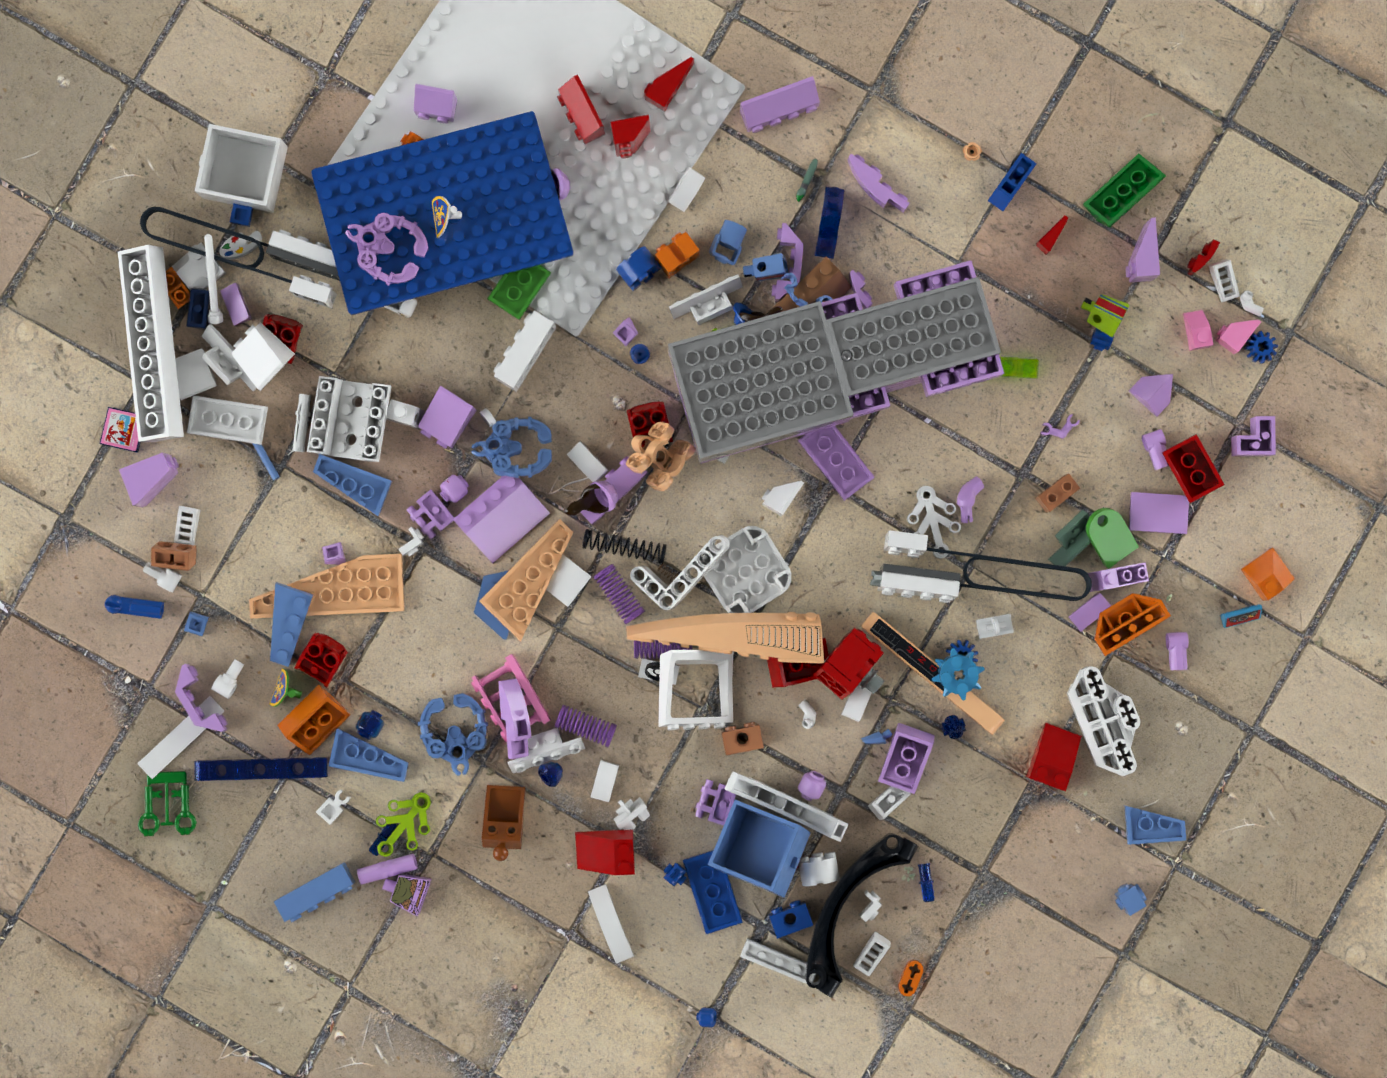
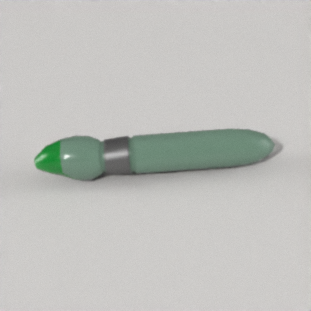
M813 159L810 163L801 187L797 191L796 199L798 202L806 194L808 185L818 165L817 159Z

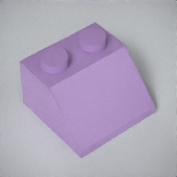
M420 84L415 85L414 112L418 115V118L423 120L434 118L437 119V122L446 124L448 121H454L457 97L454 91Z

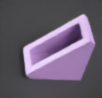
M1173 374L1141 377L1129 392L1157 417L1170 403Z

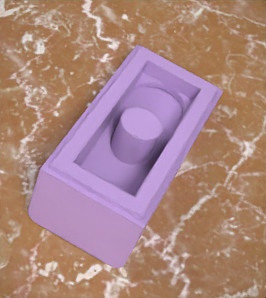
M1097 592L1068 618L1081 632L1099 618L1100 612L1111 605L1100 592Z

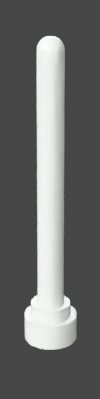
M206 234L204 239L211 308L207 318L208 323L219 324L223 322V313L218 309L213 239L210 234Z

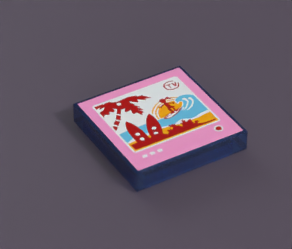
M108 407L99 444L138 453L141 442H138L136 414Z

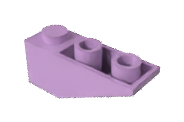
M1146 562L1088 573L1092 581L1090 592L1149 581Z

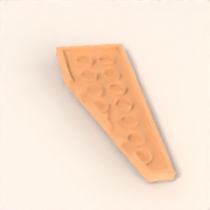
M402 554L363 555L287 585L313 594L306 616L405 611ZM275 590L249 599L250 619L273 618Z

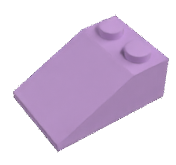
M1156 217L1151 218L1144 224L1128 266H1126V277L1129 278V283L1153 281L1160 275Z
M898 723L878 782L915 794L933 747L935 735Z

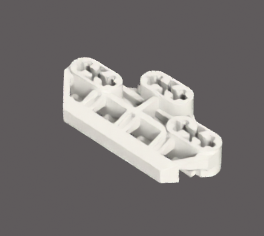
M1086 666L1078 671L1073 684L1068 689L1067 696L1094 764L1121 776L1133 773L1136 770L1137 763L1132 753L1131 745L1135 730L1140 726V718L1134 703L1129 696L1123 695L1106 684L1098 668ZM1089 671L1094 672V675H1092V679L1087 678ZM1093 681H1099V684H1095V686H1089L1088 683L1093 684ZM1078 683L1081 687L1083 694L1086 692L1087 694L1078 697L1080 695L1078 689L1076 688ZM1096 688L1101 690V693H1099L1100 697L1094 696ZM1121 699L1126 701L1124 707L1119 706ZM1085 705H1088L1093 719L1097 717L1096 720L1088 722L1090 719L1085 709ZM1125 710H1127V711H1130V710H1131V712H1132V713H1127V715H1125V714L1121 715V712H1124V713H1125ZM1128 717L1134 720L1131 722V725L1126 724L1129 721ZM1095 730H1098L1102 743H1107L1106 745L1098 747L1100 744L1095 734ZM1117 743L1123 744V746H1121L1120 749L1122 753L1128 754V756L1123 755L1124 759L1121 757H1117V755L1122 756L1121 751L1115 749V747L1118 746ZM1106 755H1108L1112 768L1105 765L1107 762L1105 759ZM1125 761L1130 762L1128 769L1122 766L1125 764Z

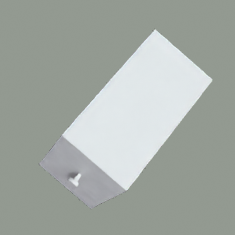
M209 124L203 154L200 156V168L195 192L203 199L231 205L234 203L249 206L255 210L274 213L288 146L281 138Z

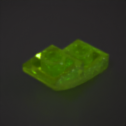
M1000 357L1004 371L1001 377L1038 379L1039 359Z

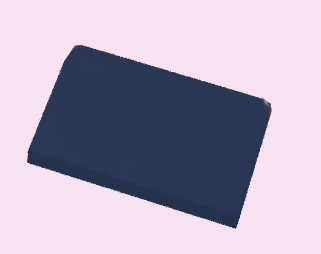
M191 289L186 327L205 330L209 325L207 315L211 308L208 290Z

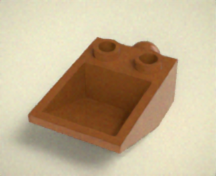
M487 785L482 845L483 848H495L493 850V857L497 861L507 859V849L521 850L525 787Z

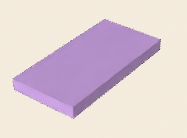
M836 426L807 433L798 440L844 501L875 478Z

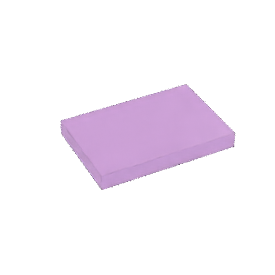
M1131 492L1129 530L1187 534L1189 501L1186 495Z

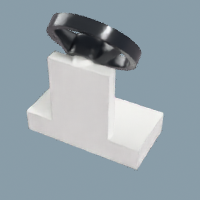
M642 658L638 677L659 681L660 662ZM674 665V685H676L680 666Z

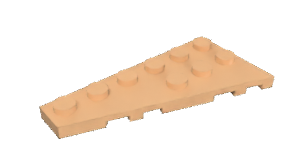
M561 519L479 600L520 642L573 534V531Z

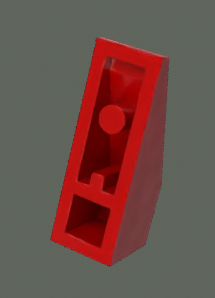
M688 58L657 77L652 84L648 83L644 90L645 100L665 112L693 67L694 58Z

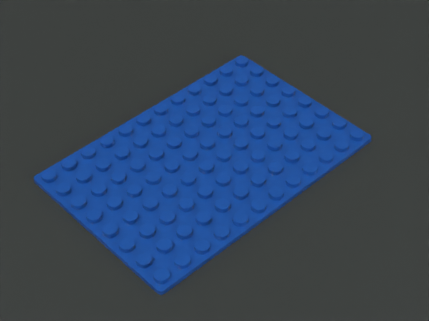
M533 111L315 168L311 172L350 315L571 257L574 254L537 119ZM437 196L445 197L451 206H455L457 211L462 212L461 219L448 220L445 232L440 238L436 236L432 200ZM381 213L403 216L405 220L412 223L417 222V226L422 230L428 243V251L425 257H419L414 254L413 246L416 239L413 235L409 234L410 230L401 227L400 230L397 227H393L389 233L385 234L394 244L392 254H376V266L382 268L381 272L388 275L391 272L399 274L402 273L404 266L411 262L419 267L416 277L408 282L390 284L389 286L380 279L375 280L374 277L358 265L359 251L357 243L350 240L345 233L346 230H349L353 236H356L358 230L355 228L348 229V225L358 224L364 227L374 222L376 216ZM365 235L363 240L370 243L374 240V237L372 235Z

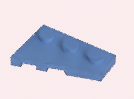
M1124 805L1127 844L1186 841L1185 821Z

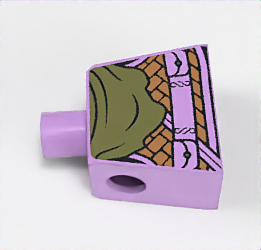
M400 874L397 882L386 878L382 889L392 892L391 903L418 916L421 912L431 879Z

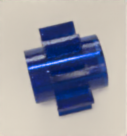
M956 715L946 717L944 723H942L944 736L949 735L951 739L962 737L963 732L966 731L964 719H959Z

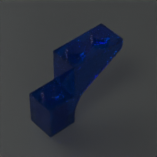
M825 187L815 256L834 259L843 207L844 189Z

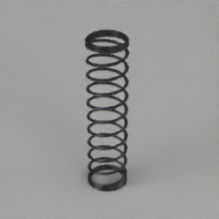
M592 529L585 530L582 544L583 549H586L590 538V550L594 549L597 541V550L600 552L605 541V553L607 554L613 541V555L616 554L620 544V555L623 556L628 544V558L631 557L635 547V558L638 559L643 547V560L645 561L651 547L650 561H654L658 550V563L663 564L666 544H663L660 556V543H658L652 558L653 542L651 541L644 557L645 540L642 541L637 555L638 539L636 538L629 555L630 537L627 538L622 552L623 536L621 535L614 552L615 534L612 535L607 549L606 532L599 549L600 531L597 532L592 546Z

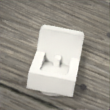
M410 527L408 530L414 539L399 548L403 556L407 554L409 557L419 551L417 548L424 544L422 541L424 536L418 528L414 529L413 527Z
M866 890L864 894L871 902L859 914L865 922L868 920L872 921L879 913L877 910L882 906L879 902L881 898L874 891L869 893Z

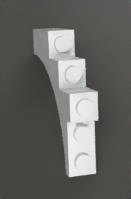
M732 772L725 787V790L774 810L840 842L848 827V823L812 805L776 790L761 781L736 772Z

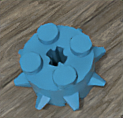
M951 648L950 656L944 660H935L939 665V674L934 676L932 681L941 682L944 686V697L952 692L959 694L962 700H966L967 692L973 688L981 689L977 681L979 673L985 669L984 667L976 666L972 661L974 652L971 651L964 656L958 654L955 648ZM962 670L963 676L955 679L956 675H954V672Z

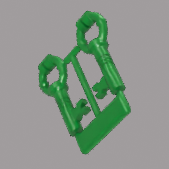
M185 771L159 772L153 779L147 775L145 813L140 817L137 824L139 831L144 834V837L154 836L160 824L161 826L174 824L176 830L181 835H190L195 829L197 821L195 816L189 811V785H186L187 773ZM165 783V822L160 823L158 817L153 813V798L163 797L160 795L162 791H152L151 784ZM169 783H183L184 785H181V790H171V793H174L171 797H181L182 806L180 814L175 818V822H169ZM189 817L191 819V827L179 826L181 818ZM145 819H153L155 821L154 829H144L143 821Z

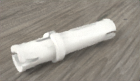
M299 394L298 408L295 411L297 416L292 451L304 452L308 417L311 414L309 412L311 395Z

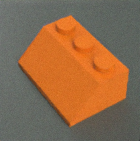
M318 684L277 726L285 738L310 756L350 716V713Z

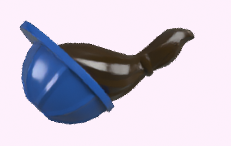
M737 302L733 305L735 312L734 324L737 325L781 312L783 308L775 306L767 314H763L761 312H753L746 305Z

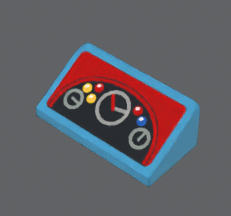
M1252 605L1221 614L1223 627L1228 628L1260 619L1262 605Z

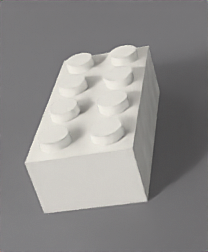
M535 310L532 314L529 313L526 316L524 328L517 331L514 336L515 342L513 346L507 347L503 355L505 359L502 363L499 362L493 371L497 381L515 392L520 388L556 329L553 321Z

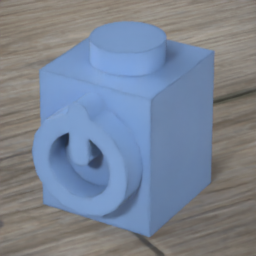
M1126 883L1117 889L1118 892L1115 893L1117 899L1115 902L1120 910L1124 909L1129 916L1146 907L1144 901L1147 898L1138 884L1128 885Z

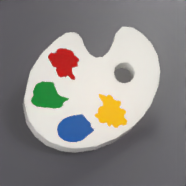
M255 231L249 236L262 241L259 231ZM232 236L223 243L219 252L222 258L229 260L237 259L249 254L258 245L254 242Z

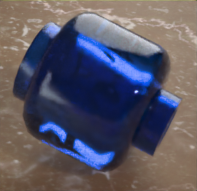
M374 710L363 712L355 725L358 730L357 734L368 740L376 738L384 726V721L381 719L382 715Z

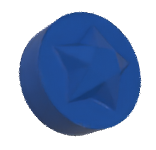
M637 344L631 348L630 356L636 364H643L648 361L650 352L645 345Z

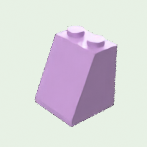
M440 386L418 425L422 429L420 433L429 439L431 436L438 439L436 443L445 449L447 446L453 448L477 410L469 403Z
M162 452L119 469L133 506L142 508L147 506L178 474L177 468H179L175 457Z

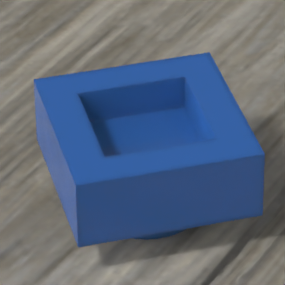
M233 203L229 222L250 227L253 208Z

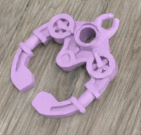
M381 213L376 216L374 222L364 227L358 224L348 225V229L355 228L358 230L356 236H353L349 230H346L345 233L350 240L357 243L359 251L357 262L359 267L366 270L375 280L380 279L386 282L388 286L390 284L408 282L416 277L419 270L418 266L409 262L404 266L402 273L394 274L391 272L388 275L381 272V267L376 266V254L389 255L393 253L394 244L385 235L393 227H397L399 230L401 227L410 230L409 234L413 235L416 239L413 246L414 254L419 257H425L428 251L426 237L417 226V222L412 223L405 220L403 216ZM365 235H372L374 240L367 243L363 240V237Z

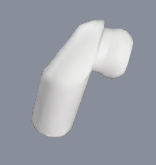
M1244 291L1240 296L1243 309L1249 313L1261 316L1264 308L1253 303V293L1251 291Z
M804 700L798 705L804 712L802 726L805 729H810L815 724L816 711Z

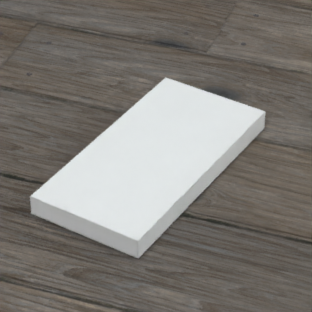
M193 395L187 433L262 445L268 407Z

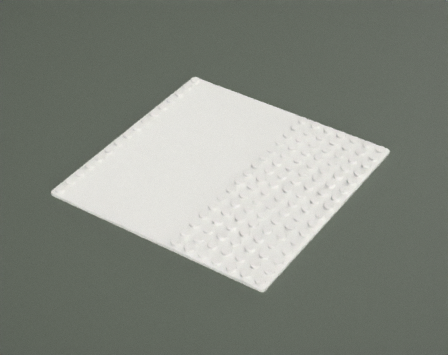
M440 0L328 165L401 146V139L405 134L408 135L410 131L425 140L533 111L537 119L550 169H560L567 175L570 181L571 188L566 198L560 200V205L574 254L571 257L541 264L551 274L530 304V307L572 335L579 336L619 277L616 268L624 259L630 258V254L638 249L669 203L668 199L679 185L678 182L688 168L694 166L744 92L745 86L617 0ZM688 58H694L693 67L665 112L645 100L644 90L648 83L652 84L657 77ZM577 74L605 131V135L587 144H584L583 140H578L574 132L577 128L574 122L570 124L565 114L568 111L565 106L562 107L557 98L559 96L558 89ZM420 84L454 91L457 97L454 121H448L446 124L437 122V119L429 118V120L418 118V115L414 112L415 85ZM649 115L650 133L637 152L629 158L622 159L621 156L617 157L610 122ZM503 275L489 279L497 284Z

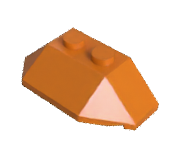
M1132 593L1099 613L1094 640L1104 656L1171 617L1161 599Z

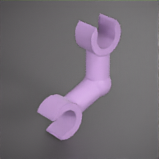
M1073 414L1067 417L1066 424L1061 430L1053 428L1049 423H1043L1042 425L1047 426L1049 431L1047 433L1041 431L1040 434L1043 436L1050 434L1063 439L1072 427H1076L1079 424L1080 420L1072 424L1070 418Z

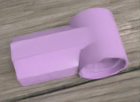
M1159 429L1142 435L1144 448L1149 452L1154 469L1158 470L1169 466L1162 452L1166 451V439L1162 430Z
M1187 632L1166 633V647L1169 650L1170 670H1187L1186 649H1188L1189 645Z

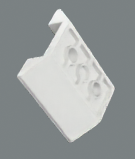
M319 376L307 452L368 462H379L391 385L366 384ZM358 397H361L363 400L360 407L355 406V400ZM351 435L356 436V442L353 445L349 443Z

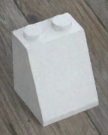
M260 322L256 327L252 325L245 332L247 337L244 340L240 338L233 345L236 349L231 354L257 389L261 391L295 353Z

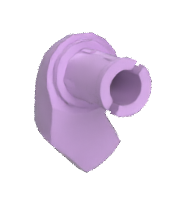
M977 476L962 486L957 497V505L960 507L962 523H968V519L969 522L973 521L972 506L975 503V496L984 488V484Z

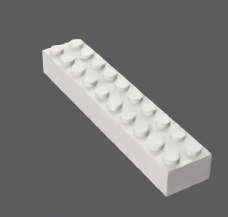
M145 245L119 251L118 259L138 442H158L184 437L163 247Z

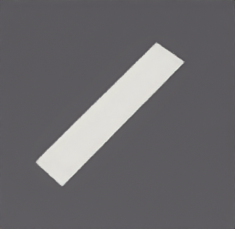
M211 696L199 705L205 715L203 719L214 713L221 715L224 712ZM188 716L137 764L153 779L206 728L194 725Z

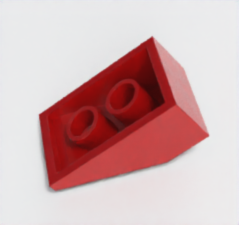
M822 638L825 661L829 654L826 644V638ZM769 657L767 663L772 688L787 687L816 680L817 678L813 674L822 663L779 662L778 658Z
M1045 723L1026 777L1066 792L1082 736Z
M633 829L575 832L577 869L610 875H635Z

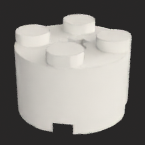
M823 852L811 854V858L808 856L800 858L798 866L802 886H816L819 883L827 884L840 879L835 852L825 853L824 856Z

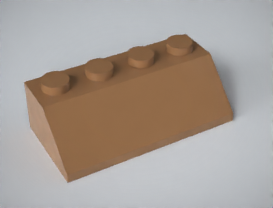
M825 257L798 283L793 293L798 299L801 298L808 302V304L815 303L816 299L823 295H828L832 299L840 298L852 286L841 271ZM789 294L775 305L783 308L781 312L800 307L796 305V302L791 299Z

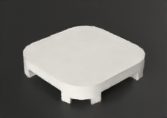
M747 526L728 537L730 543L728 550L704 575L714 594L728 613H753L783 594L789 588L792 573L768 533L757 526ZM721 541L720 543L715 545L716 548L721 550L723 547V542ZM705 553L703 555V561L708 564L710 562V556L707 553Z

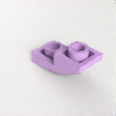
M852 270L849 273L852 290L854 293L858 292L862 307L864 309L869 308L873 304L871 302L872 297L868 292H862L861 290L866 284L864 282L865 278L860 272Z

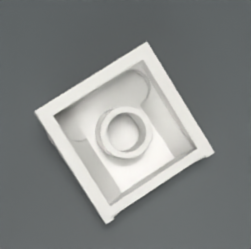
M203 243L192 246V248L206 252ZM188 251L187 254L172 266L190 291L191 289L205 290L209 287L206 256ZM214 259L217 281L226 272Z

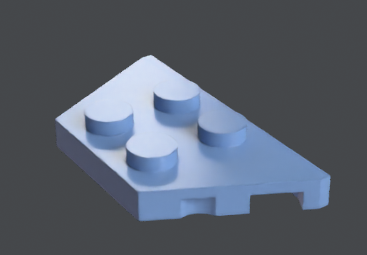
M508 571L483 577L474 614L505 640H507L509 630L479 600Z

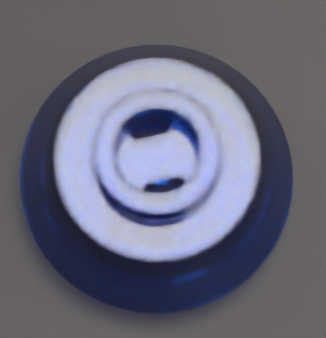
M549 762L539 766L538 774L549 787H556L563 776V769L558 763Z

